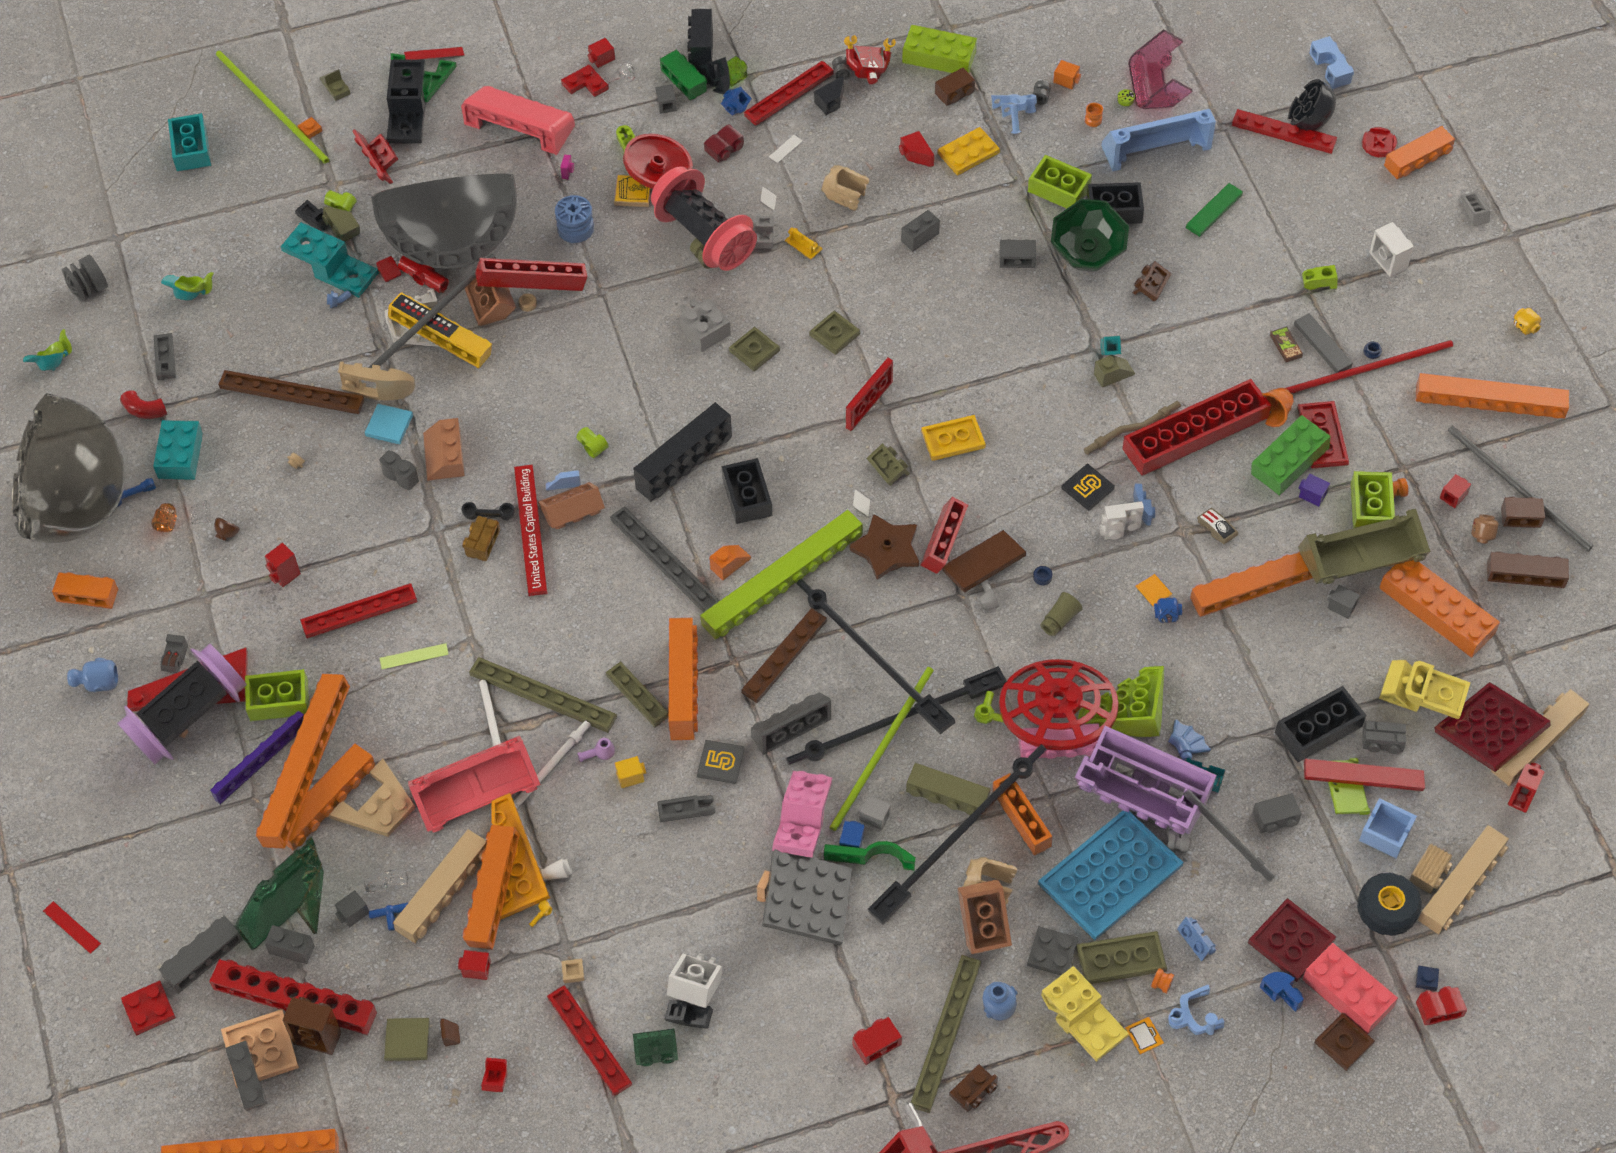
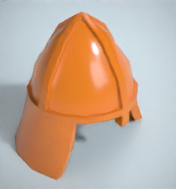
M1277 388L1262 393V396H1265L1271 404V413L1265 424L1270 427L1284 425L1294 402L1293 395L1285 388Z

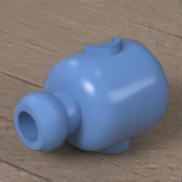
M96 658L95 661L86 662L82 670L71 669L68 671V684L71 687L83 684L87 691L94 693L113 690L118 684L116 664L112 660H106L105 658Z
M993 982L986 986L982 997L986 1016L989 1019L992 1018L998 1021L1010 1018L1016 1010V995L1018 992L1013 986L1010 987L1003 982Z

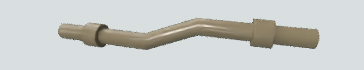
M1175 401L1167 407H1162L1158 410V413L1144 422L1119 426L1105 436L1098 437L1094 440V443L1084 448L1085 454L1089 455L1096 449L1105 447L1107 442L1122 433L1137 431L1170 416L1173 411L1181 407L1180 402Z

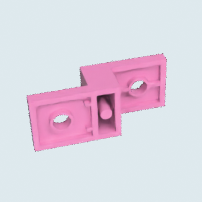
M793 771L782 802L781 821L773 842L772 851L776 849L782 853L813 857L823 826L825 804L832 785V777L823 774H810L805 771Z

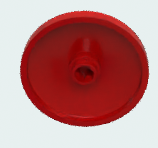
M649 133L634 137L627 144L623 154V163L628 174L638 183L651 189L671 169L685 167L689 170L693 167L691 156L685 147L676 140L661 134Z

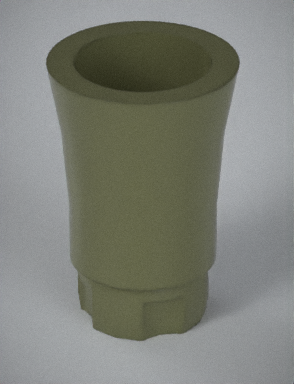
M1062 592L1054 606L1045 616V619L1041 622V628L1048 635L1055 636L1075 615L1083 610L1081 603L1071 594Z

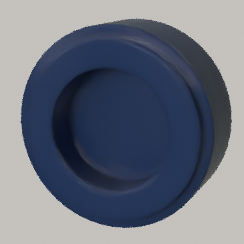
M1047 566L1037 567L1033 572L1034 582L1042 586L1048 585L1052 581V570Z

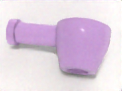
M601 738L594 749L578 752L577 755L580 762L595 756L602 760H607L614 755L615 747L609 739Z

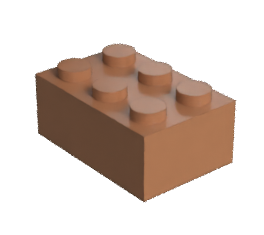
M998 879L957 888L966 945L971 954L1012 946L1004 891Z

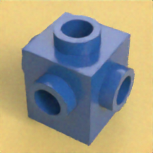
M742 87L726 91L723 95L724 99L720 104L731 115L740 114L745 111L752 98Z

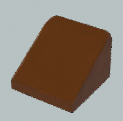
M444 1018L441 1019V1036L444 1045L460 1044L458 1024Z

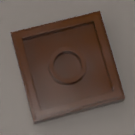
M1342 1013L1315 1039L1314 1043L1347 1071L1375 1043V1040Z

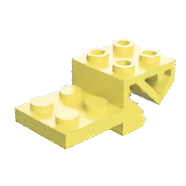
M1392 660L1379 699L1415 712L1422 706L1459 719L1471 682L1434 670V665L1422 661H1416L1411 666L1406 660Z
M1074 966L1042 990L1041 996L1048 1009L1058 1013L1055 1018L1057 1023L1067 1034L1071 1033L1096 1062L1128 1037L1129 1033L1101 1004L1102 996Z

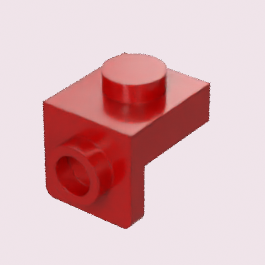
M486 1058L485 1073L481 1084L482 1091L503 1093L507 1079V1060Z

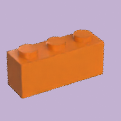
M59 572L52 593L56 602L112 609L118 587L115 580L109 577L99 578L92 575Z

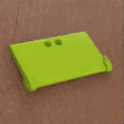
M1349 758V760H1333L1335 762L1355 764L1359 763L1358 758ZM1328 782L1335 814L1359 813L1360 815H1368L1371 813L1370 808H1368L1363 785L1336 783L1335 785L1333 782Z

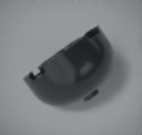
M1314 79L1304 86L1305 90L1299 98L1297 96L1294 98L1288 114V119H1292L1291 125H1295L1303 130L1316 131L1322 128L1332 117L1336 107V95L1333 89L1320 79Z

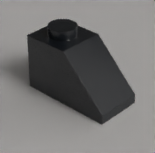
M841 76L814 91V103L825 115L835 112L840 108L844 92V77Z

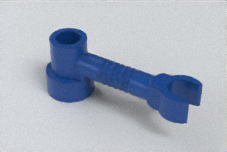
M148 478L141 482L140 485L120 492L117 485H110L103 492L106 499L109 500L111 507L116 508L122 504V499L142 491H152L156 489L153 479Z

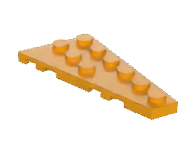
M510 793L491 801L492 825L515 827L520 834L500 920L532 907L543 900L550 899L549 892Z

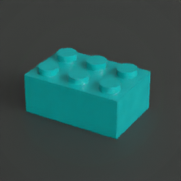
M199 113L168 119L172 158L176 171L211 166L207 129L203 114Z
M162 420L153 464L158 479L195 480L203 437L199 421Z

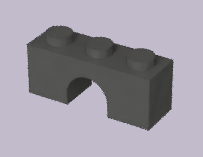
M243 1041L226 1047V1053L244 1109L248 1111L268 1104L254 1066L248 1042Z

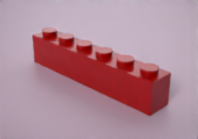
M480 258L475 272L478 286L583 291L588 277L585 263Z

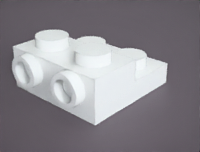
M1134 502L1105 506L1104 514H1101L1102 525H1099L1100 535L1104 536L1105 540H1116L1124 536L1125 530L1133 531L1139 529L1144 509L1143 503Z

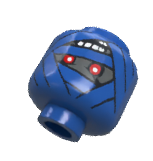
M1174 597L1160 598L1157 603H1154L1155 619L1158 618L1161 623L1177 622L1179 615H1182V604H1178L1177 599Z

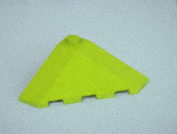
M1164 666L1144 667L1139 670L1140 675L1133 680L1127 678L1117 685L1118 715L1111 729L1129 736L1156 737L1160 736L1162 723ZM1106 692L1101 695L1100 708L1110 713L1113 703L1112 694ZM1080 709L1078 719L1085 716L1090 710ZM1096 714L1085 724H1099L1100 727L1107 719Z

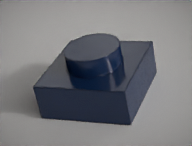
M1418 965L1415 988L1437 991L1439 969Z

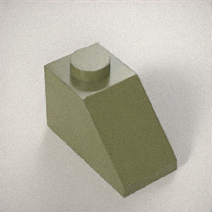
M1110 355L1095 361L1094 375L1102 388L1135 375L1134 370L1124 358Z

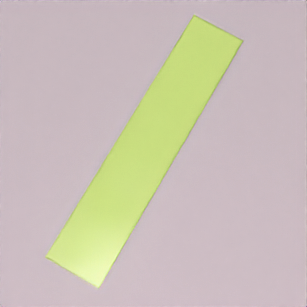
M445 643L379 659L381 669H386L449 654L447 644Z

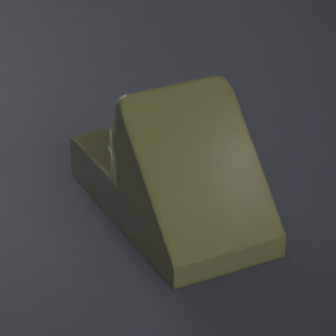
M339 69L319 77L335 101L351 94L350 89L342 80Z

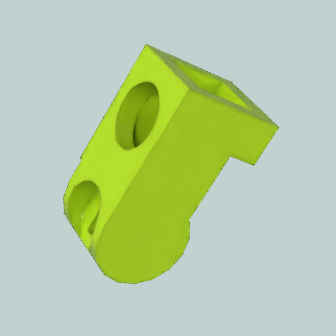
M1335 265L1307 269L1302 273L1304 287L1308 290L1327 286L1330 289L1337 288L1338 277Z

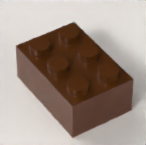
M292 997L282 1021L293 1045L333 1055L342 1032L332 1008L325 1003L315 1004L303 997L299 999Z

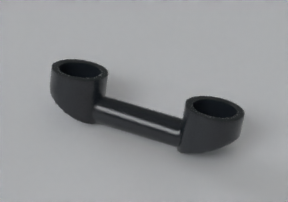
M466 502L461 508L462 514L469 520L476 519L478 516L501 517L503 520H509L515 513L514 506L511 503H503L499 510L477 509L476 505L472 502Z

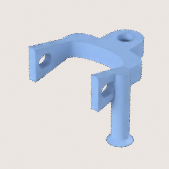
M1017 94L991 95L992 109L1001 106L1003 118L1011 115L1013 130L1011 133L1013 134L1021 132L1019 130L1018 111L1025 110L1026 113L1036 112L1035 104L1037 103V98L1034 94L1023 96ZM996 99H1000L999 103H994ZM1008 107H1009L1010 110L1007 111V112H1005V111H1004L1005 108H1008Z
M1209 985L1183 994L1180 997V1008L1172 1009L1168 1017V1023L1172 1028L1180 1029L1188 1026L1195 1035L1203 1033L1213 1035L1215 1030L1224 1028V1019L1218 1020L1217 1015L1214 1013H1208L1205 1016V1021L1207 1022L1205 1026L1198 1025L1190 1013L1188 1001L1208 995L1210 993Z

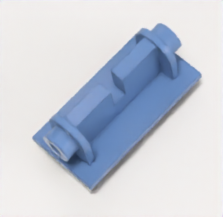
M1185 917L1177 930L1199 959L1203 961L1208 953L1212 955L1216 952V945L1207 935L1202 937L1204 931L1196 919L1193 920L1192 917Z

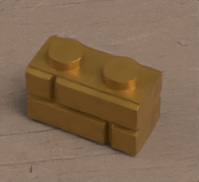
M478 516L476 521L471 523L470 535L464 538L462 547L467 557L487 561L499 535L500 525L497 520Z

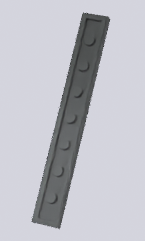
M625 506L610 516V520L703 613L720 601Z

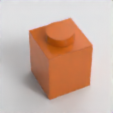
M1061 60L1054 71L1053 83L1073 89L1074 85L1078 84L1081 79V74H1079L1080 66Z

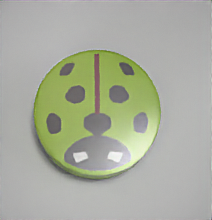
M1124 89L1118 93L1117 101L1120 105L1130 106L1134 103L1135 94L1131 90Z

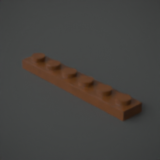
M811 608L741 689V693L758 703L825 625L827 617Z

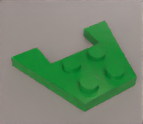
M390 53L391 60H406L405 55ZM440 60L436 72L425 71L423 86L425 102L428 103L457 67L456 62Z

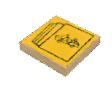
M617 175L614 206L649 207L651 188L638 183L630 175Z

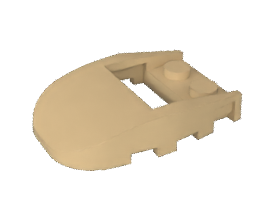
M340 362L338 373H340L342 382L341 389L353 394L363 395L367 399L399 400L409 396L415 389L414 377L401 370L392 368L388 369V371L380 370L381 367L378 365L366 368L362 367L363 364L361 363L350 365ZM362 380L376 382V389L366 387V383H362Z

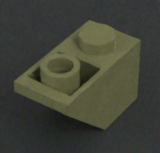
M327 206L323 208L324 215H322V218L326 225L329 224L331 226V231L335 238L345 242L360 234V225L351 212Z

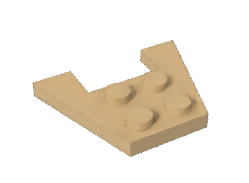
M382 758L370 771V775L383 785L358 811L344 801H341L329 814L330 819L389 837L415 809L413 802Z

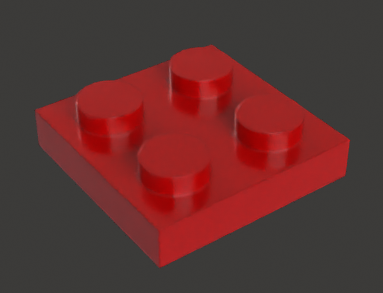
M160 980L121 997L136 1036L176 1018Z

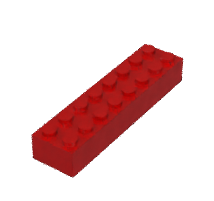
M1249 379L1124 436L1122 449L1140 475L1143 476L1267 419L1271 404L1265 396H1262V392L1253 380Z

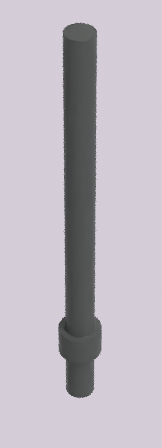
M1189 789L1183 793L1193 805L1198 806L1203 816L1251 863L1250 866L1256 872L1259 871L1269 882L1275 877L1264 866L1265 863L1259 857L1256 858Z

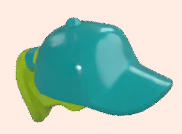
M214 272L208 273L204 279L198 276L178 277L166 275L161 280V283L173 289L176 299L189 301L195 299L200 294L205 295L212 291V276Z
M65 329L60 332L59 341L51 344L46 350L39 351L37 355L25 356L23 362L36 363L42 371H54L60 366L63 357L68 356L72 352V346L66 336Z

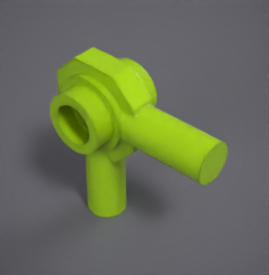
M991 691L986 692L983 704L976 707L974 718L977 722L988 724L992 720L1004 723L1001 715L995 713L991 707L994 693Z

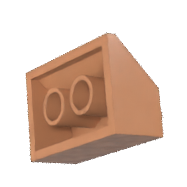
M476 278L465 288L479 326L506 319L516 308L509 288L478 286Z
M458 418L439 420L423 433L427 481L465 476Z
M591 482L538 501L548 525L555 529L563 528L566 526V523L571 521H581L584 519L583 516L589 514L590 516L597 515L605 508L598 487Z

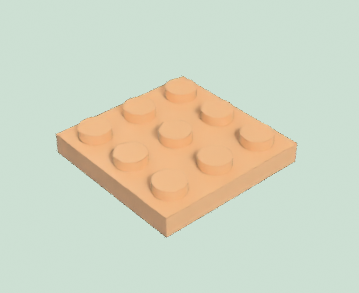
M282 1009L221 1029L225 1047L243 1041L248 1042L259 1081L299 1068L292 1041L282 1021L284 1017Z

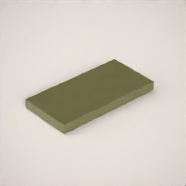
M1158 931L1076 945L1082 974L1090 984L1155 974L1159 968L1167 972V965Z

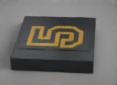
M1087 463L1063 483L1061 489L1090 511L1115 489V485Z

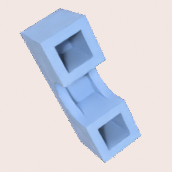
M1330 36L1312 41L1309 54L1316 65L1330 64L1327 66L1325 78L1331 88L1335 89L1350 84L1354 70L1347 63L1344 54L1338 49L1337 43Z

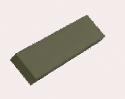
M621 661L606 672V676L654 728L669 718V712Z

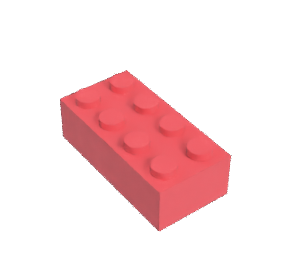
M1334 943L1305 970L1302 979L1341 1014L1344 1013L1367 1034L1394 1008L1398 999L1397 996Z

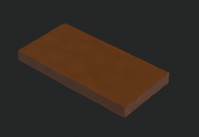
M1002 530L946 563L942 571L965 593L1024 558L1026 551Z

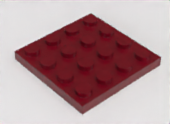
M1489 682L1464 703L1459 719L1447 716L1434 728L1435 733L1496 772L1551 726V721Z

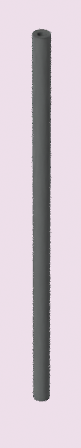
M491 254L487 258L496 259V256ZM477 267L368 368H372V365L381 366L452 301L476 278L475 272Z
M1452 425L1448 429V432L1525 498H1537ZM1544 504V512L1547 517L1587 551L1592 549L1593 545Z

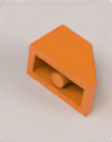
M739 545L723 546L709 557L710 569L720 579L725 580L748 562L751 556Z

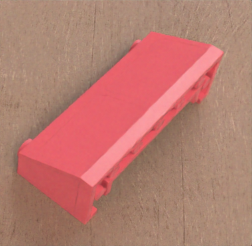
M520 735L408 782L428 832L432 830L433 833L444 828L443 825L447 821L488 805L492 800L508 793L511 795L519 791L530 793L537 790L538 785H541Z

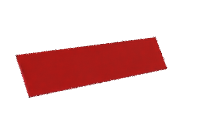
M462 47L407 51L404 54L406 60L464 56V51Z
M54 901L43 910L47 916L90 954L101 944Z

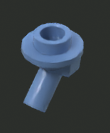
M331 291V294H327V305H330V308L337 307L338 303H342L350 298L351 293L346 291L338 296V293Z

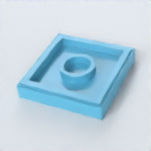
M377 404L365 430V436L400 445L413 417V413Z

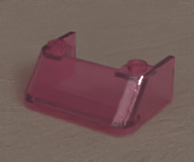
M1164 29L1129 58L1128 65L1133 93L1135 94V104L1141 109L1171 108L1193 92L1190 87L1175 79L1170 80L1168 83L1165 82L1163 70L1171 64V52L1181 45L1183 40Z

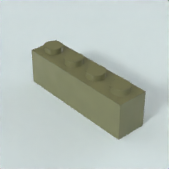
M918 763L914 764L906 783V792H909L912 796L926 798L932 803H940L952 810L958 809L966 812L968 815H971L990 796L991 788Z

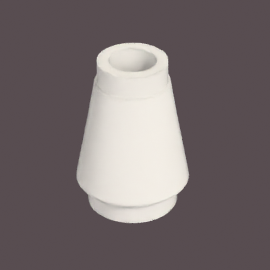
M561 858L541 869L545 881L568 878L569 875L573 874L568 858L564 860Z

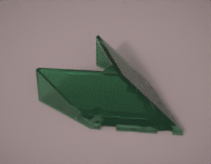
M312 836L306 841L305 846L295 850L273 870L274 875L269 880H262L256 886L234 927L251 950L256 949L266 940L272 925L280 927L295 912H298L312 933L317 934L324 869Z

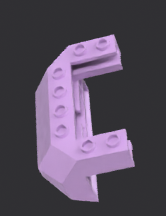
M1105 726L1090 759L1084 756L1075 779L1080 789L1099 795L1101 801L1108 804L1112 801L1118 804V808L1125 812L1132 810L1137 813V817L1147 821L1150 818L1156 821L1155 825L1163 829L1167 827L1172 828L1173 831L1184 835V833L1190 834L1201 812L1198 806L1193 805L1184 795L1179 799L1168 795L1170 788L1173 787L1182 792L1189 789L1205 805L1212 791L1216 775ZM1118 763L1134 770L1131 778L1114 771Z

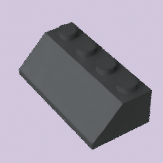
M820 692L815 695H809L803 701L790 705L786 710L774 713L769 719L755 723L751 727V738L761 753L765 755L830 721L831 699Z

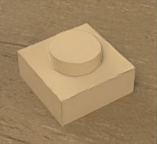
M582 958L561 961L564 984L585 981Z

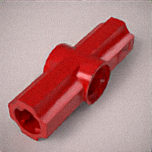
M405 256L400 258L398 268L412 276L417 284L421 286L425 284L438 293H444L447 290L449 279L435 272L434 268L416 263Z

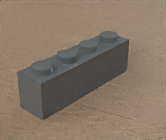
M224 915L220 919H216L206 931L199 933L189 945L182 947L172 959L166 960L159 971L168 984L179 994L243 941V937L240 931Z

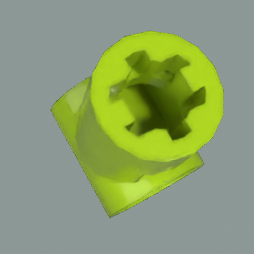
M329 190L324 197L325 205L348 212L352 210L357 202L356 198L348 192L340 194Z
M588 427L582 428L577 433L576 439L584 445L585 451L592 458L597 457L609 448L606 439L600 434H594Z

